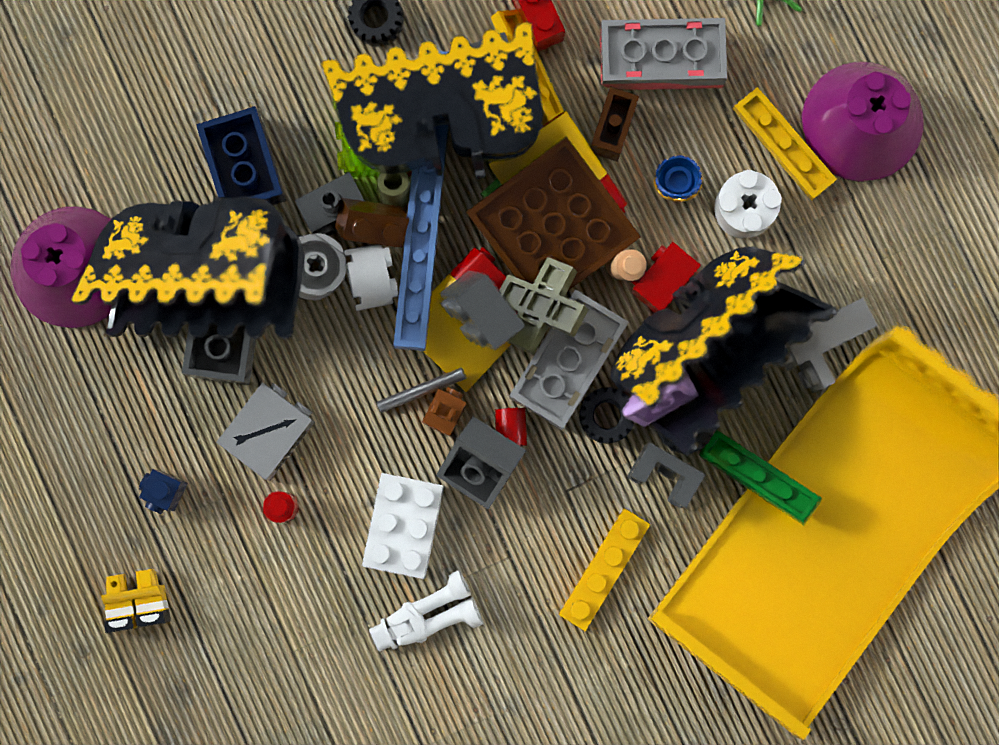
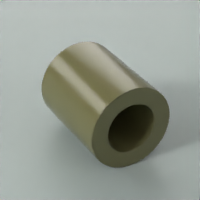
M407 173L379 174L378 187L382 202L388 205L401 206V208L409 202L410 195Z

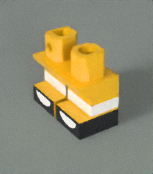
M155 569L137 571L138 589L129 591L126 574L106 577L107 594L101 595L106 613V620L104 621L105 633L171 622L165 586L159 585Z

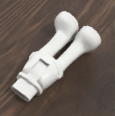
M460 570L449 575L448 584L439 591L413 603L409 601L403 603V606L388 618H382L380 620L381 624L370 628V634L378 651L380 652L389 647L396 649L398 646L415 642L423 643L427 640L428 636L460 622H465L472 628L483 625L482 617L473 597L427 620L423 618L424 614L440 606L471 595Z

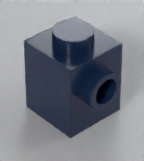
M152 469L151 473H146L140 482L139 490L142 492L139 498L147 501L146 508L162 514L164 510L175 511L188 483L161 470Z

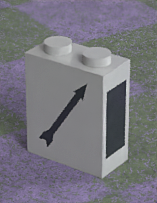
M262 382L216 443L262 478L271 481L315 421L309 418L312 411L297 401L295 405H292L284 399L288 393L275 383H272L269 387Z

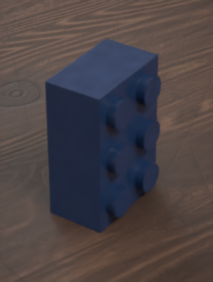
M256 106L196 124L218 197L260 198L272 205L287 201L264 124Z

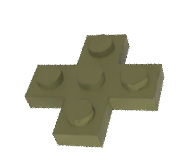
M547 257L533 284L509 274L507 275L499 292L514 312L517 313L525 327L506 342L534 354L548 327L575 337L589 309L583 304L564 297L577 274V271L572 266Z

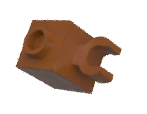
M447 387L446 391L438 388L422 423L451 438L467 406V402L462 400L464 395Z

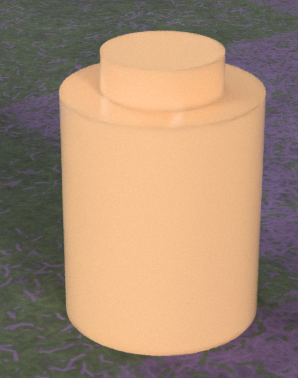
M624 249L605 263V266L611 277L619 280L634 281L645 273L646 259L637 250Z

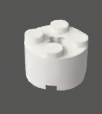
M753 170L737 173L724 183L716 196L715 214L717 223L727 234L733 237L749 238L758 236L778 216L782 200L781 194L774 182L762 173ZM748 200L752 205L745 210L742 205Z
M315 233L298 237L301 240L305 253L299 297L308 300H320L332 294L345 277L346 258L344 251L335 239L325 234ZM317 261L320 264L318 266L319 271L310 272L308 270L309 264Z
M372 244L344 250L345 257L351 256V262H347L346 268L352 297H359L360 304L354 305L356 311L393 304V297H398L399 295L395 278L389 279L387 267L392 266L389 247L382 248V245Z

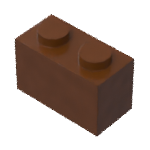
M613 87L609 88L590 146L595 155L618 162L639 100L638 95Z
M341 198L335 228L343 240L403 248L409 217L401 206Z

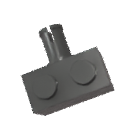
M350 172L295 200L312 234L320 233L330 236L337 231L335 224L341 198L365 201Z

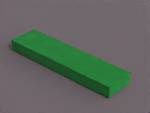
M718 430L715 431L708 444L699 454L700 458L802 525L807 523L822 501L820 496Z

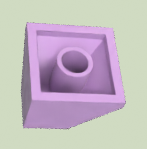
M686 372L685 378L679 384L665 385L661 388L662 400L656 407L650 409L639 398L632 395L623 413L626 418L645 427L699 395Z

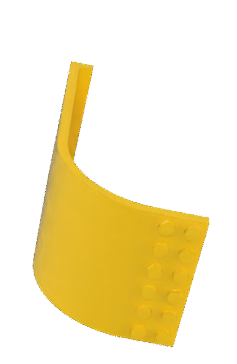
M898 325L875 339L834 379L836 383L829 385L767 461L822 498L821 503L807 523L802 525L746 488L647 618L648 621L792 735L802 740L811 731L808 728L932 558L972 512L999 489V398L988 390L982 391L972 383L974 380L968 373L952 368L945 362L946 358L943 354L933 348H926L918 341L919 337L913 331L906 327L900 328Z

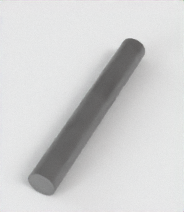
M462 367L379 400L377 401L378 409L383 413L435 392L438 388L442 389L467 379L465 371Z

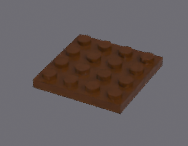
M567 136L466 212L516 278L533 284L547 257L572 266L577 271V274L568 291L641 238L639 232Z

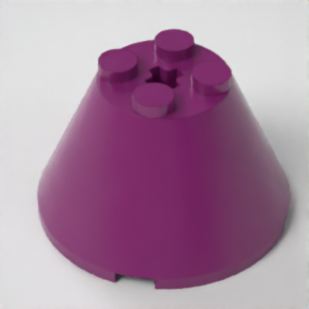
M872 62L847 63L824 74L808 93L801 115L805 143L833 175L855 182L883 179L900 170L915 154L924 128L921 103L911 85L894 70Z
M61 207L39 216L22 232L12 253L11 279L19 300L35 317L59 327L81 328L96 324L110 316L111 305H107L101 300V291L95 292L91 300L86 304L76 305L71 301L89 262L99 234L111 220L110 218L98 211L85 207Z

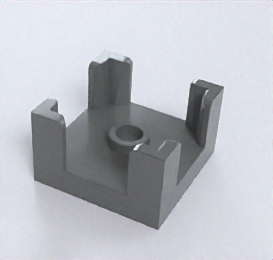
M652 443L644 445L626 478L636 484L646 482L656 466L658 467L657 472L672 481L675 478L678 479L667 501L679 509L682 507L687 508L706 474Z

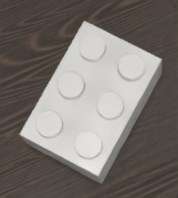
M381 473L362 566L425 579L444 486Z

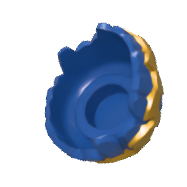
M682 155L672 156L668 160L664 159L657 167L654 187L664 199L673 202L692 200L698 195L702 187L700 167L694 160Z

